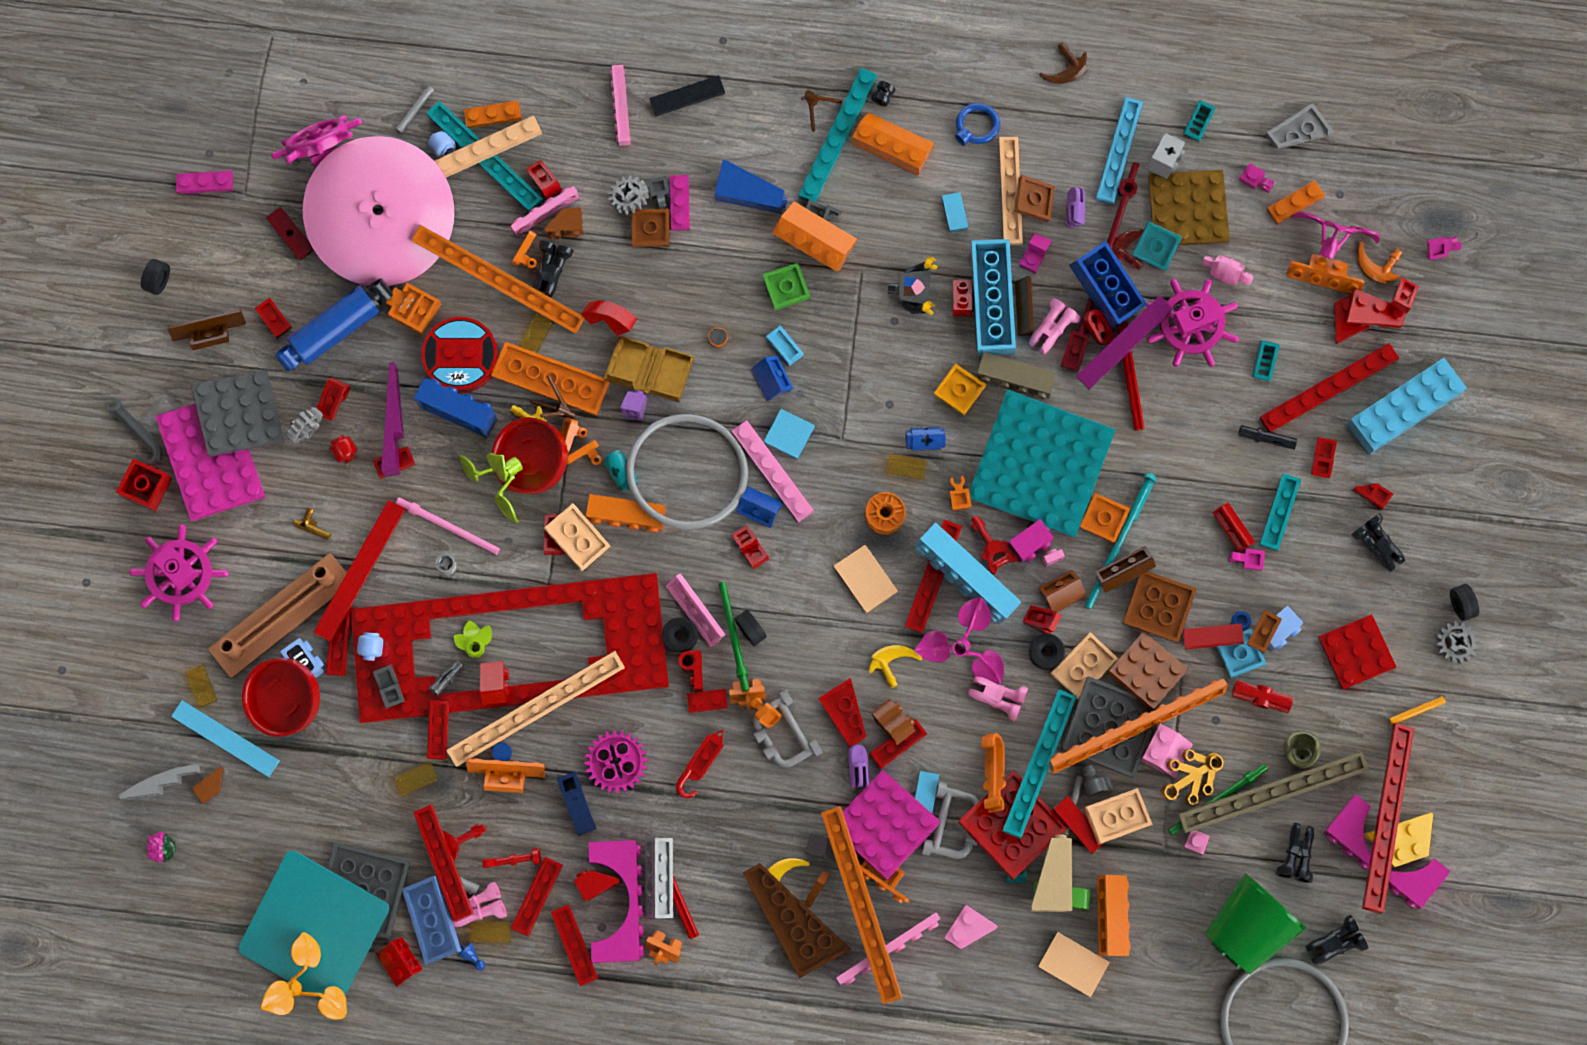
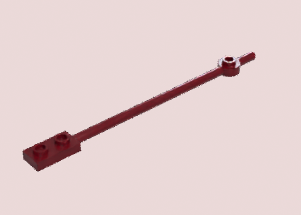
M1136 162L1132 163L1128 178L1123 180L1118 188L1121 200L1107 239L1111 249L1113 248L1128 199L1133 198L1137 193L1138 187L1135 178L1140 164ZM1129 188L1131 192L1127 193L1124 189ZM1090 297L1088 298L1078 332L1073 330L1071 332L1060 365L1062 368L1079 372L1090 338L1089 335L1085 334L1087 326L1084 322L1085 314L1093 310L1094 307Z

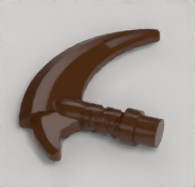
M1061 42L1057 47L1060 53L1069 61L1070 66L1057 74H1039L1043 79L1057 84L1069 83L1078 79L1088 67L1086 66V52L1081 57H1074L1069 51L1068 46Z

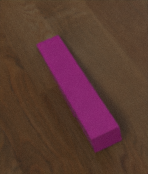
M1159 295L1076 375V378L1090 390L1172 312L1173 308Z
M389 362L381 468L385 477L400 475L397 439L405 438L398 368L394 362Z

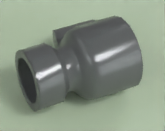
M1095 765L1080 769L1081 775L1085 778L1083 787L1087 797L1113 789L1110 777L1096 776L1097 770Z

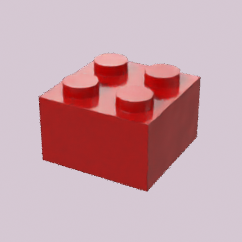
M132 459L115 493L156 513L173 478L163 471Z

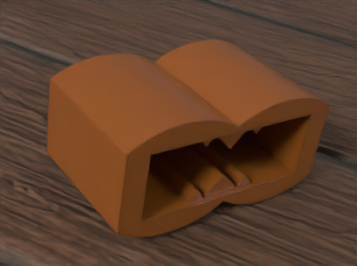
M889 699L871 714L889 738L898 745L915 732L913 727L915 723L909 715L905 716L902 713L903 709L897 701L893 703Z

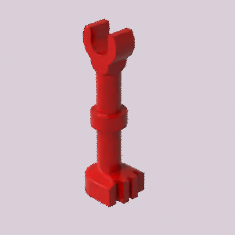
M540 848L532 849L531 853L510 854L508 857L483 859L482 865L483 868H492L508 864L515 866L517 863L532 861L534 865L542 864Z

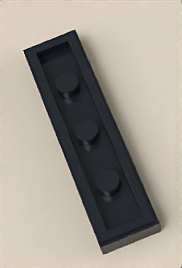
M718 75L649 99L655 117L724 95L725 90Z

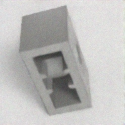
M1165 133L1151 158L1147 170L1167 179L1171 172L1175 173L1179 164L1176 161H1181L1185 150H1182L1185 142Z

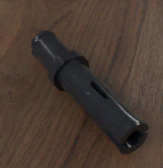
M1241 425L1238 432L1239 437L1252 439L1257 443L1261 441L1295 450L1297 445V438L1264 431L1260 427L1256 429Z

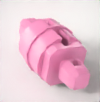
M1221 255L1216 260L1210 256L1203 258L1202 265L1208 269L1212 268L1210 275L1221 282L1235 286L1239 281L1246 285L1252 283L1253 275L1248 272L1244 273L1245 266L1241 262L1234 260V258Z

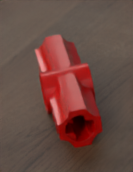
M1236 680L1232 690V697L1251 702L1252 705L1263 709L1271 708L1288 714L1293 703V697L1275 692L1272 688L1263 685L1255 686Z

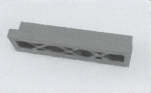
M645 838V918H673V838Z

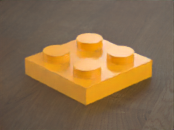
M955 363L934 392V396L965 416L987 384Z

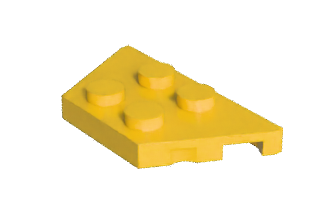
M1426 813L1399 822L1391 867H1397L1429 856L1433 813ZM1375 831L1364 834L1367 840L1370 839L1372 843Z

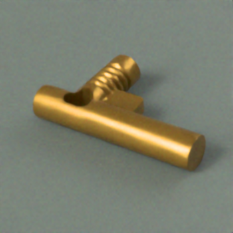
M307 508L302 521L297 519L294 521V527L329 540L331 537L330 532L316 527L318 522L311 519L315 511L312 508ZM304 523H306L305 528L301 527V525Z

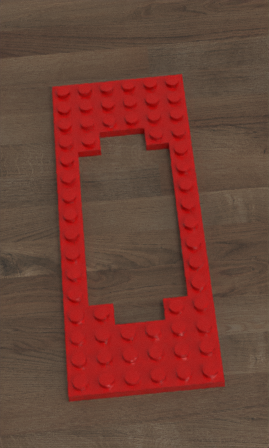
M657 573L351 609L360 723L366 724L429 716V700L450 701L449 714L518 706L529 702L564 680L509 686L510 694H506V702L483 705L480 689L435 696L429 690V687L435 682V676L418 678L415 676L413 641L432 639L430 620L582 602L585 621L604 620L607 655L616 651L625 666L624 669L573 699L669 688L665 644L662 639L663 624ZM364 632L377 633L383 639L382 655L375 657V661L363 660V656L357 653L358 638L364 635ZM607 655L588 657L589 666ZM392 664L405 702L386 709L373 671Z

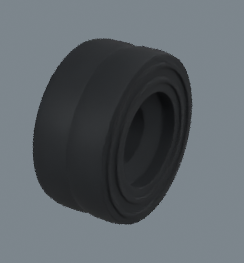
M151 259L143 271L141 288L144 291L159 295L164 290L169 279V264L157 259Z
M1462 584L1450 590L1451 603L1460 620L1466 621L1479 616L1480 610L1476 595L1468 584Z
M748 610L743 611L734 618L741 632L753 646H756L767 637L760 624Z
M673 618L665 624L662 631V639L670 650L686 652L697 643L698 630L696 625L687 618ZM679 629L684 630L686 634L685 638L681 641L675 638V632Z
M1052 634L1039 635L1033 640L1029 649V657L1032 663L1043 670L1056 668L1062 662L1065 655L1063 642ZM1050 647L1053 652L1050 657L1043 656L1041 653L1042 648Z

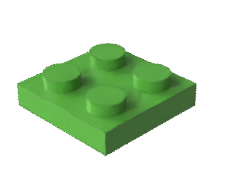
M798 263L763 274V279L775 311L811 299Z

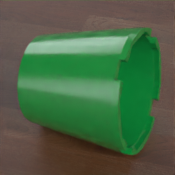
M1244 873L1205 934L1212 940L1211 944L1215 949L1230 960L1237 969L1242 967L1246 972L1252 974L1307 927L1287 911L1283 905L1247 873Z

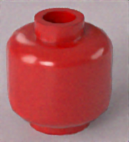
M341 435L330 442L329 451L336 462L341 463L344 461L347 464L355 459L354 454L357 453L358 449L351 437Z

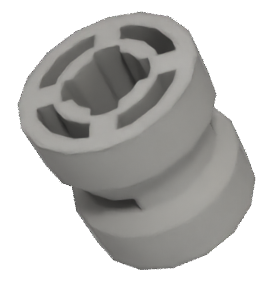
M441 554L436 558L435 566L442 575L450 576L455 573L457 563L451 555Z

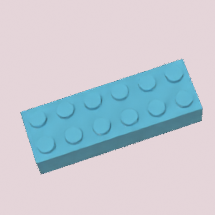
M1009 239L971 241L976 356H983V352L993 355L1015 354L1016 342Z
M1442 358L1353 417L1347 423V426L1368 455H1370L1461 395L1467 387L1446 359Z
M936 522L914 544L916 552L922 557L926 556L934 569H940L945 574L944 578L948 582H954L959 587L958 590L962 595L969 596L971 599L983 598L990 610L993 623L997 622L999 624L1006 620L1021 603L1012 592Z

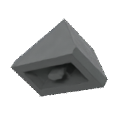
M810 834L804 853L837 863L829 838Z

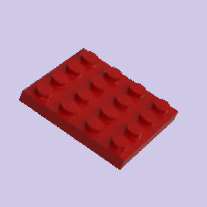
M1014 770L1004 778L1006 786L1001 789L1004 810L988 813V808L985 809L984 800L988 799L987 794L958 821L960 826L1011 880L1017 877L1048 847L1051 838H1055V835H1061L1068 828L1038 796L1021 839L1002 832L1022 782V778Z

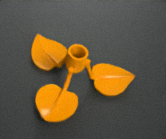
M302 932L291 947V958L296 965L303 966V968L295 976L291 977L288 982L276 981L272 983L262 999L260 1010L276 1015H285L294 1006V996H314L321 998L317 1007L323 1016L333 1020L342 1019L347 1014V1003L345 994L341 989L331 986L325 989L324 994L301 991L302 986L296 979L307 969V966L316 967L321 958L320 947L311 935Z

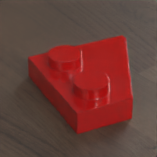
M1351 295L1333 304L1336 344L1370 327L1369 325L1360 326V324L1344 325Z

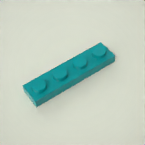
M1285 473L1282 474L1259 546L1274 551L1279 550L1301 479Z

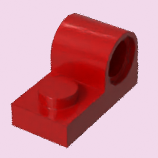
M542 160L526 169L545 200L554 197L562 191L558 180Z
M335 378L327 379L317 405V409L323 414L324 418L330 421L335 419L340 403L347 398L350 392V385Z
M701 650L683 652L678 660L681 669L685 672H694V675H690L691 687H694L695 692L703 691ZM690 657L693 659V664L685 666L683 665V660Z

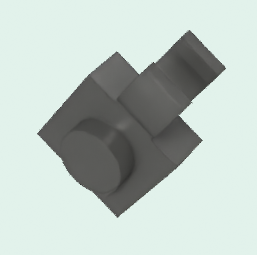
M666 176L648 179L651 199L657 198L659 209H667L665 196H670Z

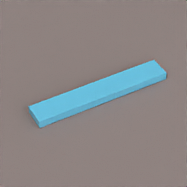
M1128 97L1124 99L1096 201L1114 205L1142 108V101Z
M183 700L171 716L270 777L280 760Z

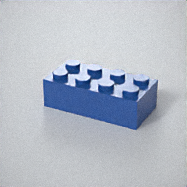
M1106 241L1069 265L1096 308L1103 313L1111 328L1147 305Z
M433 378L430 380L423 379L414 397L420 408L488 438L497 421L495 411L491 409L492 406L483 401L480 404L474 401V397L468 394L463 396L457 393L458 390L450 386L445 388L441 386L439 381Z

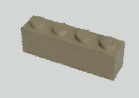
M983 352L976 378L986 384L992 382L1004 389H1009L1010 387L1016 389L1021 394L1031 393L1036 398L1049 399L1057 373Z

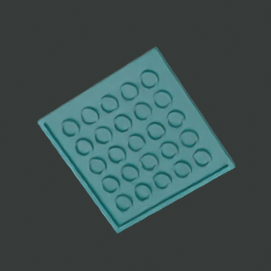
M1007 389L969 490L970 499L1032 522L1041 520L1048 528L1076 537L1116 429Z

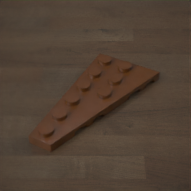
M759 863L743 872L799 979L852 950L762 864Z

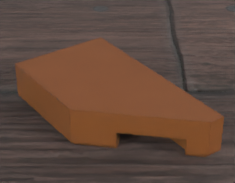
M222 766L192 787L203 804L220 793L222 775L224 773Z
M826 870L819 876L803 903L806 907L812 906L817 895L828 880L830 873Z

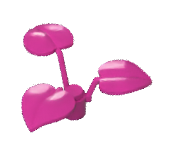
M1297 212L1292 217L1312 219L1322 225V240L1320 243L1322 248L1319 255L1333 260L1336 251H1339L1349 235H1354L1355 232L1369 236L1377 244L1380 241V235L1370 229L1356 226L1346 227L1332 221H1324L1306 212ZM1326 226L1335 228L1332 238L1327 237V240H1325ZM1338 231L1346 232V235L1339 242V244H1337L1338 240L1335 239L1338 234Z
M981 597L973 598L961 607L958 620L962 626L968 627L963 638L958 639L954 645L948 644V638L943 632L934 630L928 632L915 648V652L919 656L932 662L946 661L951 655L949 647L959 657L964 655L977 656L979 658H976L972 663V671L975 676L986 678L997 684H1000L1003 680L1004 663L997 652L989 649L981 655L980 653L969 651L970 642L967 640L971 629L982 631L991 622L990 610Z

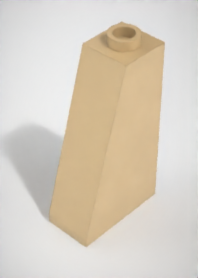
M1055 835V838H1051L1049 841L1030 912L1072 911V838H1067V835Z

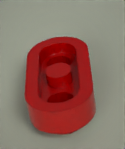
M1097 309L1088 311L1084 316V322L1095 342L1099 345L1111 343L1114 334L1103 313Z

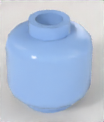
M440 131L430 136L428 149L437 158L455 151V141L447 133Z
M364 632V635L359 636L357 653L363 656V660L375 661V657L382 655L383 639L379 637V634Z

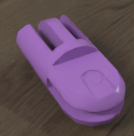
M1077 186L1070 188L1067 194L1066 225L1069 228L1085 223V192Z
M857 744L852 746L848 752L850 788L855 787V781L857 787H862L863 782L865 787L869 786L867 751L862 745Z

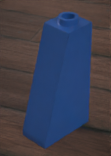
M727 160L722 161L715 191L716 201L781 214L782 208H786L787 197H785L783 189Z

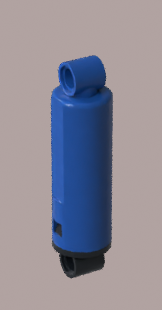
M383 278L374 281L368 288L362 283L287 337L290 345L281 348L275 354V357L286 371L295 368L301 360L304 364L308 365L383 311L379 304L386 302L393 296L391 289Z

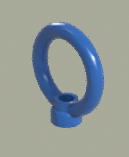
M973 103L965 106L956 118L958 132L955 134V138L963 146L968 142L984 144L996 137L1000 129L998 114L993 108L982 103ZM972 111H983L991 117L993 126L987 135L981 137L973 136L968 129L964 128L963 120Z

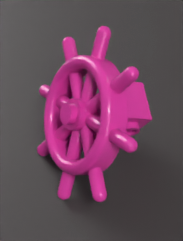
M342 115L338 119H329L311 124L290 138L283 139L282 145L285 148L273 152L271 157L276 160L286 156L285 161L291 163L297 158L310 156L316 169L319 163L336 149V144L340 143L343 139H350L353 136L352 132L348 130L361 125L362 120L356 118L346 122L347 116Z
M1171 279L1170 284L1175 295L1167 303L1172 308L1177 304H1180L1181 307L1176 312L1172 311L1160 323L1161 331L1148 336L1147 341L1153 343L1164 338L1169 346L1177 351L1172 362L1174 367L1180 365L1184 354L1197 355L1201 353L1207 365L1213 367L1215 361L1210 353V349L1221 338L1233 343L1239 341L1238 336L1224 331V314L1237 309L1238 305L1236 302H1232L1221 307L1218 301L1208 294L1212 285L1211 279L1205 280L1201 291L1187 290L1183 292L1178 281ZM1194 300L1195 302L1193 303L1194 305L1189 307L1187 301ZM1148 302L1147 305H1146V308H1147L1152 302ZM1169 318L1174 320L1175 326L1169 327ZM1201 330L1213 336L1205 342ZM1179 332L1182 337L1181 341L1178 340L1173 334ZM1192 334L1195 336L1197 345L1188 344Z
M184 524L178 526L177 540L166 542L160 546L151 537H146L145 543L153 550L146 563V567L129 570L131 576H145L146 584L151 591L141 601L140 606L146 608L156 598L164 603L173 605L172 620L174 622H178L180 619L181 605H187L199 599L207 609L213 608V603L204 593L209 588L212 577H227L229 575L227 570H213L211 561L206 554L217 544V539L211 538L200 548L198 545L185 540L186 526ZM184 550L195 553L187 561L184 559ZM200 559L203 569H193L192 566ZM155 576L168 577L164 582L157 586ZM196 577H201L199 584L196 586L192 581ZM170 586L174 588L173 596L163 592ZM185 587L191 591L181 596V592Z

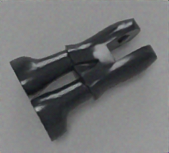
M541 240L539 242V249L542 251L543 257L542 262L539 264V272L533 288L541 292L544 281H547L546 295L552 298L557 288L559 276L563 271L562 267L565 261L572 256L574 250L563 245L556 247L551 242ZM556 251L555 263L552 265L551 261Z
M1378 513L1351 535L1356 540L1364 542L1369 547L1368 550L1376 555L1383 567L1391 572L1396 567L1389 558L1390 555L1399 564L1406 560L1401 550L1390 539L1389 534L1386 535L1382 529L1383 516L1381 513ZM1369 530L1377 537L1378 540L1375 541L1372 538V536L1369 533Z
M1294 823L1290 831L1285 863L1277 867L1275 875L1283 878H1293L1295 876V880L1299 882L1312 883L1313 875L1310 871L1309 863L1310 858H1312L1311 848L1315 834L1314 827L1307 826L1303 841L1299 840L1301 824ZM1296 858H1299L1300 863L1295 875Z
M1351 914L1344 918V923L1341 927L1334 931L1331 930L1327 935L1317 938L1305 946L1307 952L1316 950L1320 946L1325 951V953L1319 954L1312 959L1314 965L1322 964L1337 955L1344 954L1345 951L1356 948L1360 951L1369 949L1361 933H1357L1341 942L1340 938L1359 931V927Z

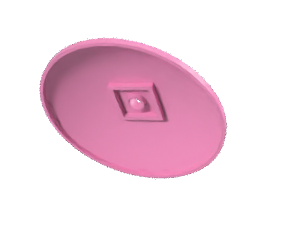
M365 137L352 140L336 148L316 167L309 179L304 194L303 221L311 246L319 258L332 271L357 284L363 283L365 286H369L380 278H383L388 286H394L415 279L427 271L439 259V256L411 240L420 224L449 240L454 225V202L450 186L443 172L422 150L410 143L391 137ZM381 205L384 208L383 213L375 215L373 213L374 206Z

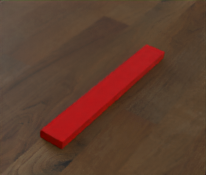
M390 500L387 501L313 634L331 643L406 511L404 507Z

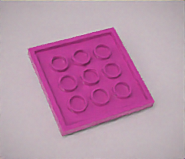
M884 770L843 811L855 852L886 880L941 823L939 819Z

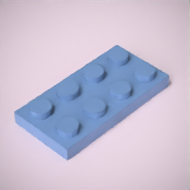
M432 876L403 888L402 891L425 965L461 952L462 950L446 899L437 876Z

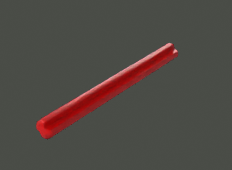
M1122 321L1117 325L1118 335L1128 326L1126 321ZM1131 351L1122 361L1133 427L1135 431L1144 430L1145 426Z

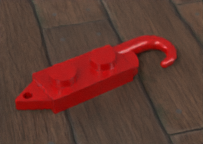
M723 729L706 736L677 780L676 791L682 798H692L697 794L696 790L689 794L685 793L683 785L688 778L699 781L705 776L724 747Z

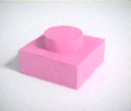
M1052 549L1046 552L1043 562L1045 567L1062 561L1065 557L1063 550L1057 551Z
M1196 830L1191 831L1188 834L1184 848L1203 855L1210 836Z

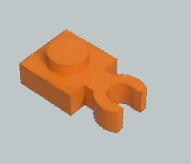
M963 476L960 477V484H955L954 479H950V485L954 489V491L949 492L952 511L972 508L969 488L963 489L965 483Z

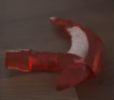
M1135 229L1119 235L1115 239L1112 251L1118 260L1124 259L1133 268L1140 271L1144 264L1126 252L1127 247L1134 240L1140 238L1144 231L1142 229Z

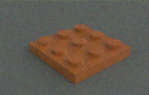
M1148 571L1140 575L1137 580L1122 624L1178 644L1197 588Z
M1143 631L1107 673L1148 709L1153 711L1187 672L1188 668Z

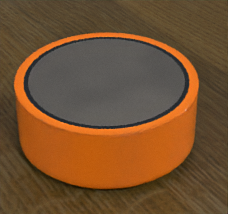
M714 328L710 331L709 342L712 346L720 348L727 343L728 337L724 329Z

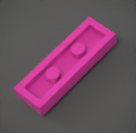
M232 171L176 174V192L178 194L233 191Z
M670 175L671 231L690 230L688 175Z

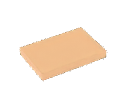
M574 503L543 528L581 572L610 547L609 543Z
M866 545L834 565L835 570L866 614L898 593V590Z
M1090 632L1050 675L1070 694L1077 696L1076 700H1079L1086 678L1089 676L1099 680L1118 658Z
M1138 788L1084 807L1098 845L1153 825Z
M1057 932L1038 967L1091 997L1110 962Z

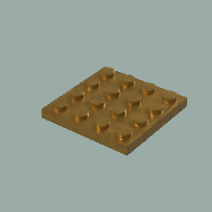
M1223 170L1171 172L1167 179L1155 173L1148 174L1152 223L1183 236L1178 246L1229 243Z

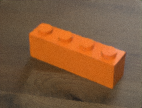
M589 494L586 518L590 523L601 525V522L609 523V526L617 528L623 525L628 526L627 528L631 530L643 528L650 533L663 531L664 524L650 517L636 501ZM647 502L655 511L665 516V505Z
M1127 875L1097 876L1099 956H1129L1131 944L1129 941L1130 922L1128 921V911L1130 905L1127 893L1129 890Z

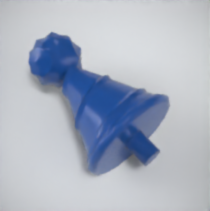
M470 943L467 947L462 944L460 947L463 950L458 954V957L475 963L477 970H483L485 963L482 960H478L473 943Z

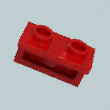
M403 937L391 941L376 953L396 987L402 985L413 975L423 970Z

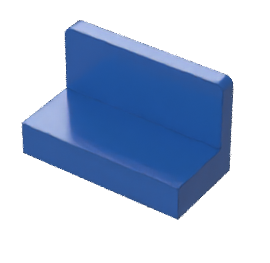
M778 355L765 357L752 367L754 376L767 401L772 400L780 393L790 392L794 389Z
M748 487L741 497L736 512L771 528L783 502Z

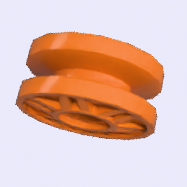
M890 492L878 493L868 501L865 520L869 528L875 533L890 535L902 527L906 515L905 505L895 494ZM882 510H888L891 515L889 517H883L880 514V512Z

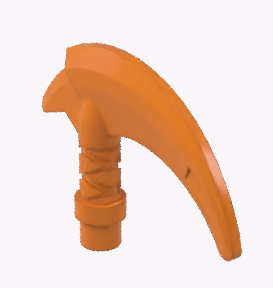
M1363 241L1360 242L1358 261L1363 272L1369 278L1381 284L1400 279V275L1393 274L1391 271L1392 266L1400 259L1402 254L1399 249H1395L1384 267H1380L1368 258L1364 250Z

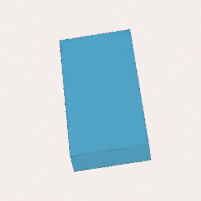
M961 193L943 195L942 201L949 232L968 229Z
M781 325L766 336L768 342L788 366H791L804 356V353Z
M920 771L915 799L932 813L939 774Z

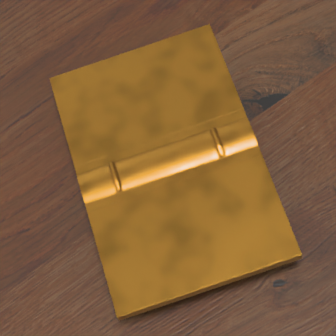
M619 336L603 380L680 402L695 358L693 355L665 347L663 350L641 341Z

